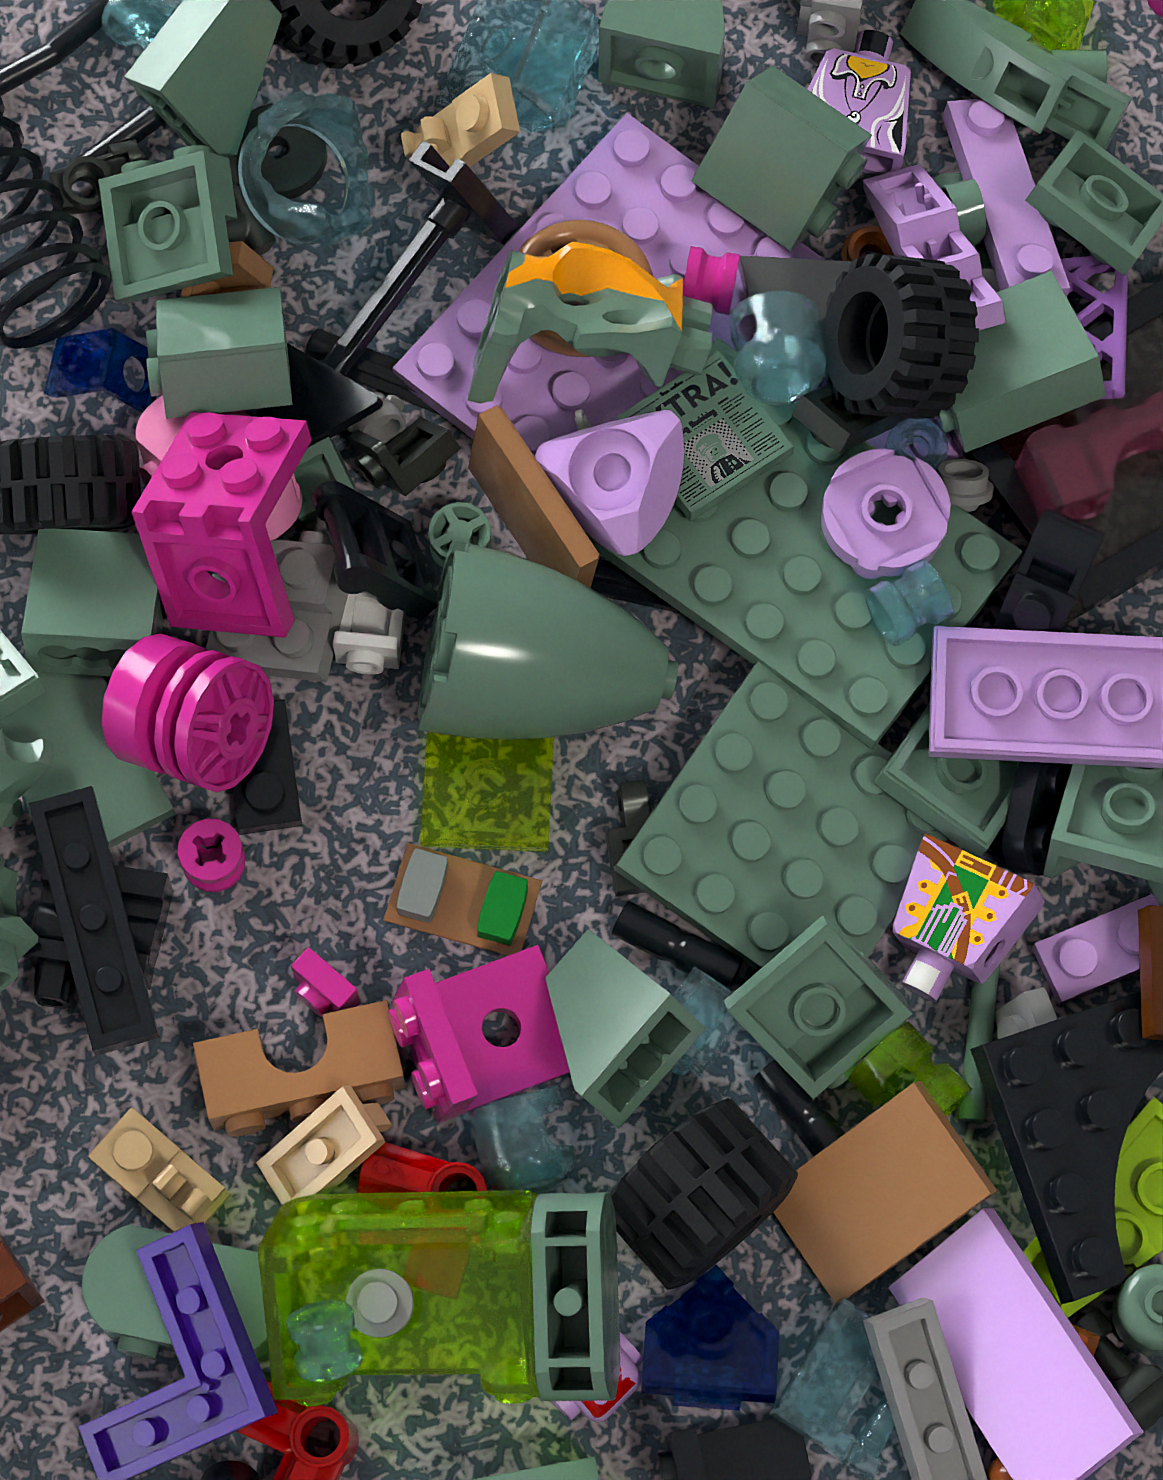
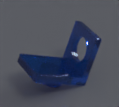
M114 328L59 337L56 340L44 394L53 398H61L103 391L143 413L157 397L151 396L147 372L148 348ZM131 356L141 363L145 374L143 387L138 392L128 387L123 374L124 364Z

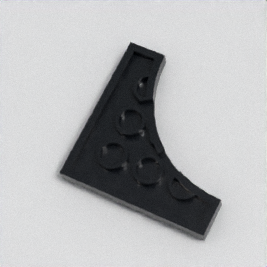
M1141 991L970 1049L1061 1304L1079 1300L1124 1283L1128 1279L1121 1257L1115 1217V1183L1119 1155L1127 1127L1137 1105L1149 1086L1163 1071V1041L1142 1038Z

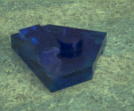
M715 1265L696 1281L695 1286L668 1307L667 1305L646 1321L641 1394L674 1396L673 1406L740 1411L741 1401L775 1404L780 1332L762 1313L759 1314L735 1290L734 1283Z

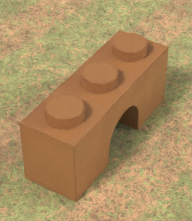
M387 1000L322 1014L327 1034L326 1050L317 1064L302 1072L290 1073L274 1067L266 1059L263 1041L258 1029L193 1043L207 1115L213 1130L226 1128L227 1136L230 1137L249 1135L265 1129L264 1120L290 1114L292 1122H302L344 1085H351L362 1104L378 1102L382 1105L394 1100L393 1091L404 1089L406 1086L395 1035L388 1016L389 1007Z

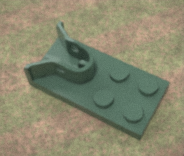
M1073 764L1051 836L1043 876L1053 879L1083 862L1143 878L1158 905L1163 906V768Z

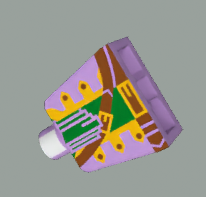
M925 833L893 923V934L902 946L917 954L902 981V985L919 996L936 1002L952 971L977 983L982 984L987 981L1042 909L1045 901L1036 885Z

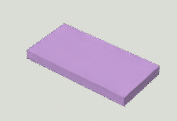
M934 626L932 631L928 757L1163 768V637Z
M994 1208L981 1209L888 1287L900 1306L920 1298L933 1300L965 1407L1013 1480H1084L1144 1433Z

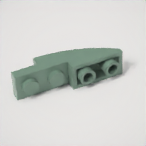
M915 0L900 32L917 51L960 85L1039 134L1048 128L1070 140L1076 131L1080 130L1103 149L1107 150L1132 100V97L1030 43L1032 34L969 0Z

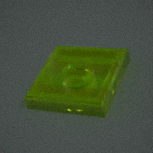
M427 732L420 846L548 853L554 737L504 740L467 738Z

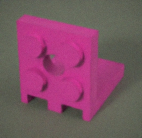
M190 412L131 511L170 627L286 638L295 619L265 524L312 441L306 420L224 415L212 412ZM207 570L218 573L223 578H225L227 582H223L214 578L207 572Z
M539 945L436 983L430 969L405 977L391 1001L393 1009L388 1010L389 1020L401 1047L410 1045L411 1047L410 1054L416 1067V1071H413L411 1074L416 1092L424 1109L434 1107L433 1114L437 1124L570 1074L545 979L549 974V970ZM494 1012H502L510 1015L515 1020L518 1027V1037L512 1045L497 1047L486 1040L483 1035L482 1024L487 1015Z

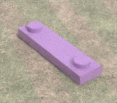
M982 99L947 101L942 118L963 181L975 179L979 185L986 213V232L983 241L992 268L995 270L1000 291L1052 270L1067 297L1070 285L1049 224L1041 217L1037 209L1025 201L1035 187V183L1012 118Z

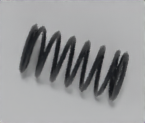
M0 96V126L10 132L13 140V147L0 146V157L10 156L0 170V194L29 188L21 201L5 217L0 219V235L25 224L48 220L41 232L22 250L0 263V281L22 266L43 257L67 252L55 269L30 281L9 300L0 303V345L11 349L32 348L55 340L73 330L91 316L105 300L112 282L110 268L104 266L100 252L86 244H81L84 232L79 219L67 212H61L64 200L59 187L46 180H42L44 168L40 157L30 150L22 148L24 136L20 125L3 116L5 107ZM19 158L30 164L33 173L32 179L17 178L6 181L18 163ZM39 189L50 196L53 205L52 211L38 210L24 213L36 197ZM58 221L69 226L73 237L72 243L60 242L42 246L50 237ZM78 253L90 260L89 262L73 263ZM79 272H92L91 279L81 294L63 312L44 325L25 334L6 337L3 326L15 309L39 297L61 278ZM99 280H101V285H100L99 290H98V291L96 292V294L91 298V296L93 295V293L95 292V290H96L97 287H98Z

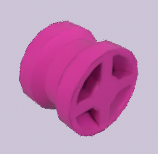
M690 246L683 284V296L710 303L717 313L729 315L740 254L727 252L721 257L708 255L703 248Z
M203 819L194 822L183 832L178 842V857L186 878L194 887L205 892H221L231 888L240 880L245 870L246 856L239 835L230 824L219 819ZM218 843H221L217 848H211L208 850L202 847L203 845L205 847L216 846Z

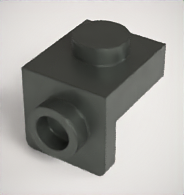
M421 416L387 446L382 441L358 429L348 437L359 454L354 463L363 477L377 489L385 485L404 496H407L421 483L428 482L437 477L444 470L446 461L461 449L448 429Z

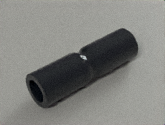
M628 901L624 906L611 935L659 960L670 961L678 970L725 994L731 988L744 962V959L695 934L683 932L678 925L631 901Z
M776 1060L770 1062L753 1078L786 1122L797 1129L800 1140L813 1156L845 1134L832 1115L821 1108L819 1099L817 1097L813 1099Z

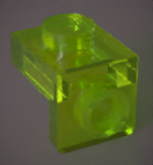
M993 0V7L995 8V15L1032 34V39L1048 50H1078L1095 2L1092 0Z

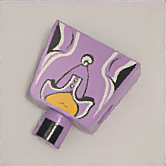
M863 30L858 34L853 53L836 48L828 49L825 52L808 90L872 134L861 153L862 156L868 159L862 172L879 176L902 168L906 148L911 69L906 65L889 61L893 46V40L890 36L877 30Z

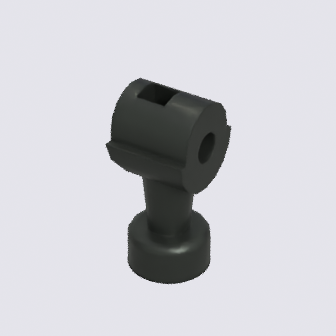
M1096 1307L1074 1325L1100 1336L1093 1357L1145 1433L1163 1415V1369L1157 1365L1142 1364L1137 1366L1107 1338L1113 1330V1324L1101 1309Z

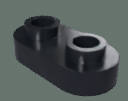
M1019 762L1002 836V854L1005 864L1011 872L1042 876L1044 874L1051 836L1072 768L1070 764Z

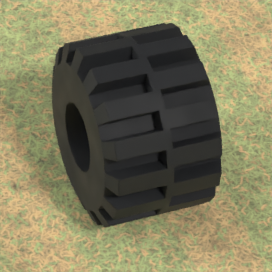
M727 1098L704 1107L664 1135L643 1154L637 1163L616 1184L610 1193L615 1210L616 1232L667 1290H672L686 1285L701 1276L758 1228L788 1196L798 1177V1173L733 1099Z

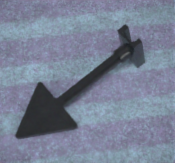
M425 141L421 142L409 158V162L439 195L424 215L426 223L325 359L318 361L287 343L293 405L263 408L261 417L306 420L312 439L308 447L327 437L332 438L382 408L383 401L376 394L350 380L346 375L447 238L454 239L465 224L505 246L519 227L465 162L456 158L453 164L449 166L434 147Z

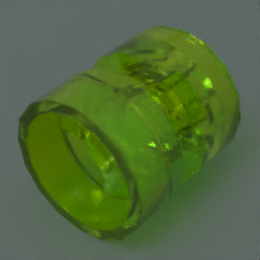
M909 1021L897 1028L875 1047L847 1078L872 1106L887 1103L903 1091L895 1080L903 1072L909 1070L917 1077L914 1082L921 1081L946 1117L972 1091L968 1083L948 1062L935 1064L932 1061L934 1047Z

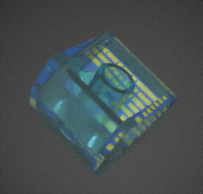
M478 0L437 101L448 106L452 103L453 99L485 76L494 73L507 76L510 79L520 130L531 133L565 128L567 121L576 109V99L587 71L597 56L601 19L578 0Z

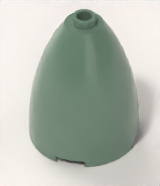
M452 541L437 591V598H441V601H438L430 639L428 638L418 697L417 718L420 719L418 730L482 739L551 738L589 732L623 723L657 709L661 697L672 698L677 681L678 662L668 660V647L641 621L614 601L580 581L542 564L507 552L470 543Z

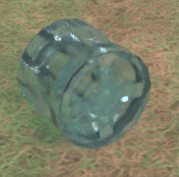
M325 1300L305 1305L289 1315L286 1320L289 1336L299 1347L294 1356L298 1376L304 1380L314 1382L329 1381L348 1375L360 1367L363 1361L359 1342L351 1337V1331L356 1324L351 1305L338 1300Z

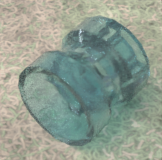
M920 560L905 568L902 578L895 582L881 581L866 589L864 594L874 623L884 638L893 646H898L913 638L916 628L925 623L937 625L952 617L954 613L953 603L943 580L932 565L925 560Z

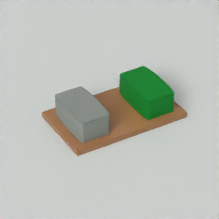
M407 843L383 921L509 956L522 951L543 880Z

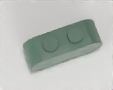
M609 1192L538 1194L532 1216L531 1246L535 1374L540 1397L543 1401H612L616 1397L619 1383L620 1330L616 1217L611 1195Z
M134 1225L123 1226L105 1236L95 1246L85 1264L82 1277V1293L87 1310L108 1337L119 1340L117 1351L155 1360L158 1349L175 1352L136 1251L171 1233ZM212 1242L258 1359L274 1345L282 1331L286 1317V1298L283 1287L274 1268L261 1253Z

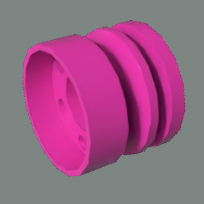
M161 633L143 637L125 652L110 677L103 699L102 728L106 745L119 760L164 775L168 774L169 777L214 792L233 788L251 772L264 751L272 727L274 699L271 683L260 665L247 660L229 656L215 650L208 651L201 646Z

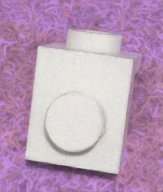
M366 591L359 594H348L340 629L334 632L333 648L336 663L346 664L347 669L361 674H379L383 672L384 668L399 669L406 613L398 608L390 610L384 607L372 594Z

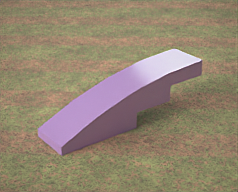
M921 164L862 180L864 192L894 255L945 261L947 265H953L960 271V279H966L971 288L970 301L976 302L978 312L975 318L976 328L983 330L1006 323L1002 299L983 277L979 253L960 231L957 208Z

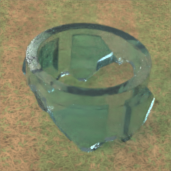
M304 91L290 93L258 115V125L246 137L238 161V177L242 194L256 219L267 230L281 239L302 246L323 242L328 247L351 239L372 224L370 201L373 197V188L368 182L367 173L369 153L363 142L361 123L355 101L349 97L328 92L323 96L308 95ZM293 126L309 130L322 138L336 154L346 181L345 201L339 215L330 214L318 204L293 202L275 192L273 186L262 176L261 164L268 150V145L282 127Z

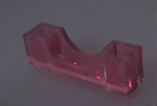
M1163 390L1145 399L1142 405L1123 411L1117 406L1107 407L1090 415L1084 423L1065 429L1060 424L1049 425L1035 431L1027 438L1015 464V469L1038 522L1046 507L1077 521L1101 515L1114 490L1115 467L1131 455L1150 450H1163Z

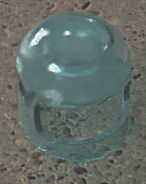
M769 291L751 296L737 303L730 311L729 328L731 341L739 352L735 359V373L742 388L749 396L761 403L783 406L799 402L803 395L818 388L825 375L826 351L821 317L815 303L801 294L789 291ZM753 314L756 317L757 330L752 340L748 342L739 334L737 326L743 317Z
M559 1083L539 1091L496 1101L474 1109L469 1113L482 1171L490 1187L498 1194L509 1198H530L538 1196V1194H546L562 1186L573 1173L576 1160L574 1146H562L552 1143L548 1137L543 1117L564 1107Z

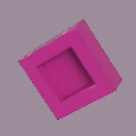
M308 947L291 965L294 978L300 984L294 990V993L320 1017H323L322 1014H326L329 1010L335 1012L359 1005L360 999L357 988L311 948Z

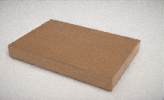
M496 405L478 414L468 469L528 560L547 566L591 588L600 554L502 407L499 408Z
M921 1081L913 1082L796 1170L798 1177L790 1193L773 1213L836 1306L852 1298L995 1194L997 1189Z

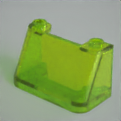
M507 1190L317 1194L294 1198L284 1203L279 1208L257 1248L274 1400H295L301 1405L317 1406L332 1401L336 1393L343 1390L348 1384L351 1375L480 1374L481 1389L488 1394L494 1395L495 1399L502 1403L516 1404L526 1402L533 1397H540L535 1374L531 1246L532 1216L538 1193ZM386 1269L393 1271L407 1281L413 1292L414 1310L411 1319L400 1332L389 1337L377 1338L363 1334L354 1327L347 1315V1292L354 1280L369 1270Z

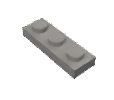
M920 1298L863 1320L911 1480H987L933 1300Z

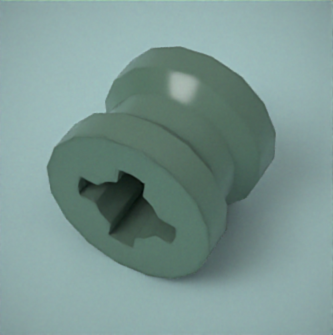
M455 502L445 505L434 514L429 523L430 552L434 563L441 570H443L449 545H451L453 540L492 549L491 526L488 517L480 508L470 503Z

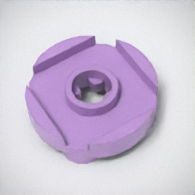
M872 449L846 460L833 475L822 502L821 525L829 546L843 562L851 565L857 575L867 579H875L881 576H900L921 568L940 549L947 533L951 503L947 488L939 474L928 463L915 457L914 461L904 456L894 455L895 450ZM882 500L887 507L899 506L902 512L896 516V524L886 526L882 522L877 523L871 518L875 510V501Z

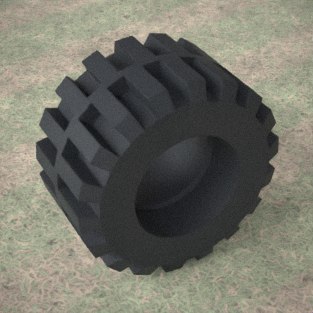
M270 0L282 14L277 32L283 30L289 38L283 45L292 53L298 49L305 51L307 54L304 61L313 65H318L322 61L329 62L330 69H342L348 64H353L356 67L380 56L407 35L412 29L409 26L410 22L418 18L422 8V4L416 2V0H371V6L366 17L361 20H346L329 12L320 0Z
M872 253L866 254L865 258H857L851 262L848 272L842 271L836 280L835 292H830L826 303L827 312L825 318H822L821 326L823 343L820 345L821 359L825 360L824 375L827 383H833V395L838 402H844L845 409L853 413H861L862 415L931 419L939 416L941 410H948L955 404L956 393L962 394L968 384L967 374L969 370H973L976 360L974 355L975 342H979V328H976L975 318L978 315L976 302L970 301L971 288L966 279H960V271L940 260Z
M114 435L50 436L0 441V534H38L39 529L52 528L101 531L127 528L135 524L131 511L141 496L138 442L123 436Z

